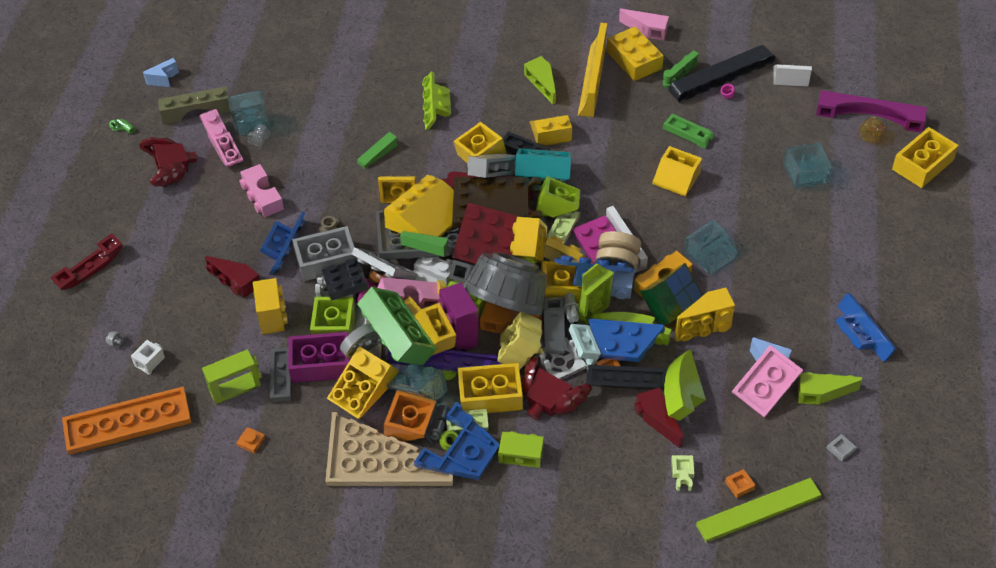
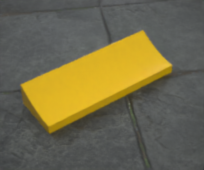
M600 23L598 35L590 46L578 116L594 117L606 50L607 23Z

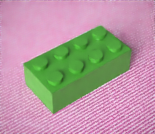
M371 287L357 303L362 310V315L372 324V329L381 337V342L388 347L395 361L412 365H424L438 349L397 292Z

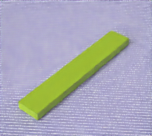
M808 478L696 522V526L707 543L821 498V493L812 479Z

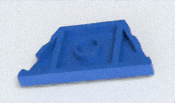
M589 319L593 336L601 353L600 358L640 362L645 356V352L655 344L654 340L657 336L665 332L664 325Z

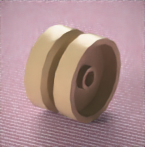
M616 231L604 232L600 235L598 244L600 249L597 251L595 262H598V259L609 260L611 264H616V261L627 262L628 266L632 267L633 270L637 269L639 260L637 255L641 248L639 238L628 233Z

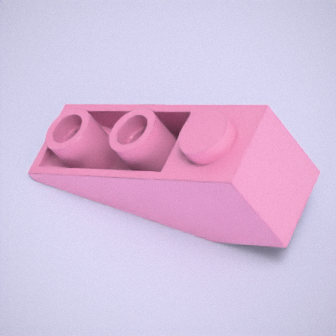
M620 8L619 22L630 28L636 26L647 38L664 41L668 29L669 16Z

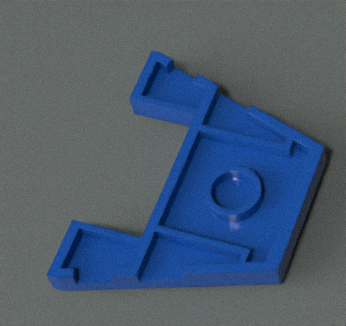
M456 402L446 415V420L463 428L444 457H440L423 448L414 461V466L479 480L498 452L500 444L483 427H480L474 421V418L469 413L467 414L462 409V406Z

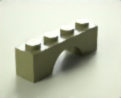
M227 86L158 99L163 125L179 122L186 113L195 109H205L208 111L216 109L218 114L232 112Z

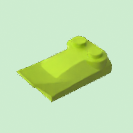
M595 264L582 275L580 303H577L579 305V320L577 324L588 325L592 315L602 313L610 305L614 273L600 264Z

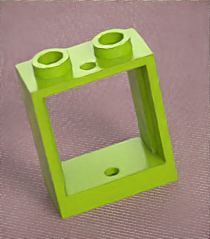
M248 349L202 368L209 392L215 404L261 386L259 379L262 378V375L258 368V361L255 355H250ZM247 370L250 371L247 374L218 385V382Z

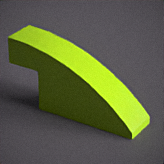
M687 350L671 363L665 377L664 394L668 416L679 421L695 411V407L706 401L691 350Z

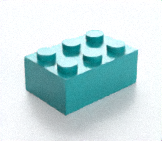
M518 149L516 153L515 176L528 179L530 177H540L543 181L549 176L565 182L566 179H570L572 152Z

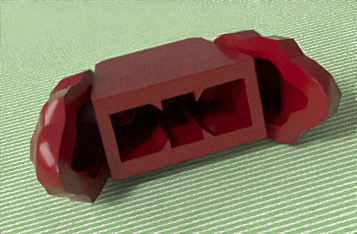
M150 137L149 139L142 140L139 144L141 150L154 157L158 170L150 181L154 187H166L172 183L179 182L188 172V163L197 162L195 151L185 153L183 144L176 143L166 137Z
M539 356L531 358L525 366L524 375L521 377L522 392L527 397L528 404L532 405L527 414L534 420H538L543 412L551 417L555 413L564 415L573 412L577 406L586 401L587 396L592 390L591 385L588 383L573 388L572 385L540 369Z

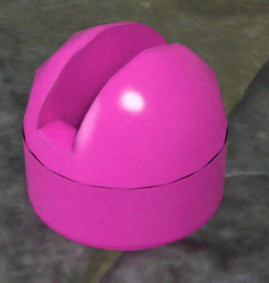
M725 84L721 87V94L725 99H731L735 95L734 86L731 84Z

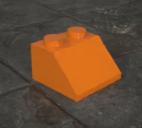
M397 390L384 423V435L387 437L392 436L402 442L424 438L436 401Z

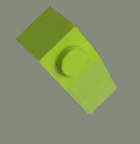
M542 56L525 63L524 75L552 104H555L556 91L550 63Z

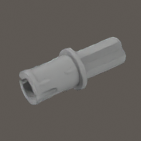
M568 293L564 296V312L569 322L574 323V321L577 322L579 320V305L576 303L575 295Z

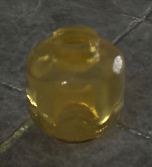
M876 117L865 119L859 128L860 138L868 143L878 141L884 132L883 122Z

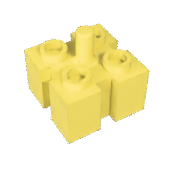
M520 312L513 320V324L509 325L500 336L499 345L502 347L498 353V362L502 364L518 363L520 370L529 363L533 354L540 355L545 353V349L541 348L540 343L543 332L541 330L542 321L530 314Z

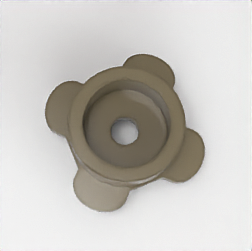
M332 216L324 217L321 220L320 232L337 229L339 220Z

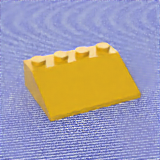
M426 175L384 209L385 228L398 233L406 231L442 237L452 228L454 189L443 180Z

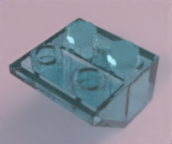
M711 220L686 237L684 253L710 275L738 256V252L727 230L715 220Z
M416 364L408 365L405 370L387 383V387L394 391L399 390L435 401L448 391L443 370Z

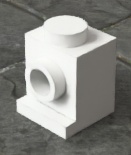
M146 340L131 355L135 367L150 375L152 370L165 356L163 348L158 343L153 344Z

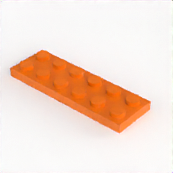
M184 386L62 417L68 455L192 423Z

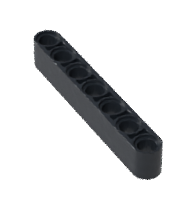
M765 45L757 46L674 81L670 84L668 91L681 103L680 101L684 99L688 100L695 97L696 94H702L709 91L710 88L719 87L727 81H733L741 75H747L755 69L759 70L766 67L765 65L769 63L772 64L775 61V55Z

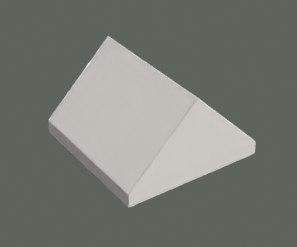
M774 65V85L808 86L812 66Z

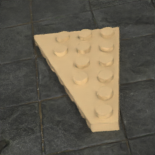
M332 412L326 486H453V475L415 467L414 461L421 452L417 447L404 441H398L392 436L387 437L378 433V430L365 424H359L353 419L348 420L339 416L337 412Z

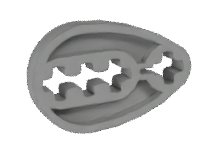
M371 323L358 327L344 339L340 350L347 358H352L359 346L369 351L381 343V337L372 329Z

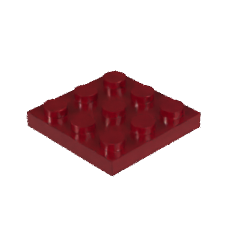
M468 203L452 258L476 264L478 257L482 253L493 254L494 252H501L512 255L510 246L515 237V234H513V224L519 216Z

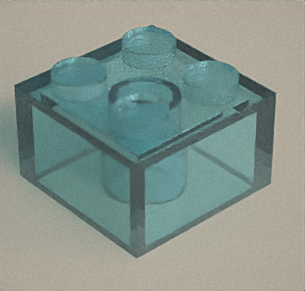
M262 90L227 97L236 135H244L248 132L263 131L270 128Z
M821 142L785 149L783 164L795 189L830 182L833 167Z

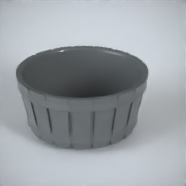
M494 252L493 254L482 253L478 257L477 263L468 278H466L463 286L468 293L490 303L527 314L543 315L548 279L547 274L539 270V266L509 254Z

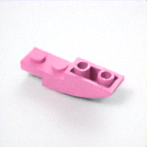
M217 110L201 114L200 119L207 131L208 137L224 165L229 167L242 162L243 158Z

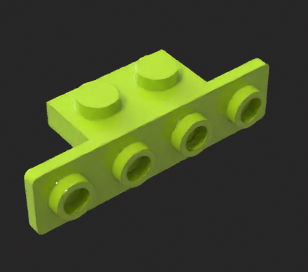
M432 71L428 76L424 77L422 82L424 86L423 122H425L426 130H429L436 121V114L444 117L451 114L450 89L435 84V76Z

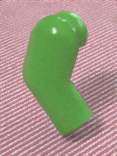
M124 119L111 120L109 123L110 128L114 131L125 130L129 134L136 131V128Z

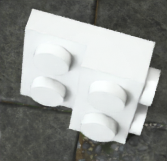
M439 256L419 257L414 263L413 272L418 274L416 281L437 282V280H443L446 286H448L449 282L452 281V279H449V274L453 261L450 259L442 260Z

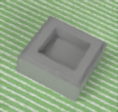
M842 434L826 447L840 461H844L857 450V447Z

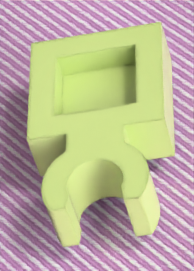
M672 455V477L678 478L676 490L680 491L681 484H686L688 491H691L693 485L691 478H694L693 455Z

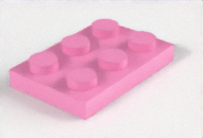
M770 345L732 390V393L765 418L800 376L803 369Z

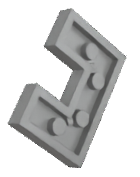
M355 247L353 249L352 255L358 258V262L365 265L371 264V269L378 272H386L385 276L388 278L416 280L417 273L406 267L390 263V260L379 258V253Z

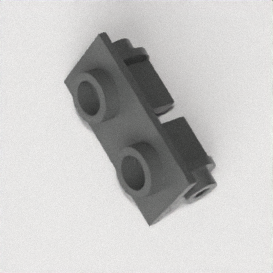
M442 401L440 404L436 402L424 436L430 443H434V440H438L442 435L445 424L443 420L446 419V415L450 411L449 403L446 401Z

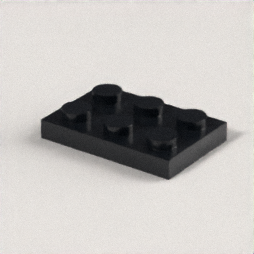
M348 260L344 264L337 266L330 265L322 270L331 301L369 290L360 262L357 260Z

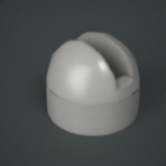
M117 331L109 332L105 338L107 344L118 348L123 342V334Z

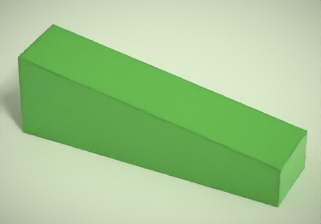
M388 132L359 157L357 163L364 169L398 146L397 137Z
M402 231L400 235L401 245L442 257L445 256L449 248L448 238Z

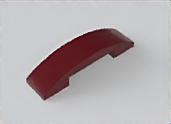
M111 233L97 243L98 250L70 270L65 266L51 276L50 279L60 290L75 287L105 268L116 257L123 244Z

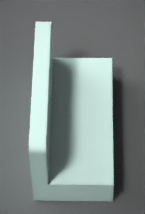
M571 324L569 332L579 357L584 359L586 365H595L601 353L589 325Z

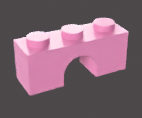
M260 164L240 172L242 178L239 180L243 190L247 189V196L251 202H255L254 207L257 213H261L265 218L284 210L282 198L275 187L262 190L269 187L267 174Z
M382 277L377 287L397 292L402 300L411 297L420 309L438 304L439 295L436 282Z

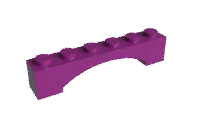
M821 90L816 116L834 118V116L840 114H869L896 122L903 126L904 130L922 133L926 121L927 107Z

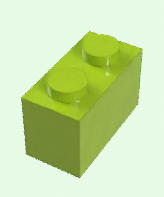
M513 431L502 432L498 452L499 463L540 468L544 437L536 434H518Z

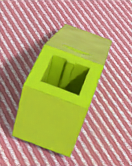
M811 372L801 373L798 379V403L819 405L858 391L862 377L813 374Z

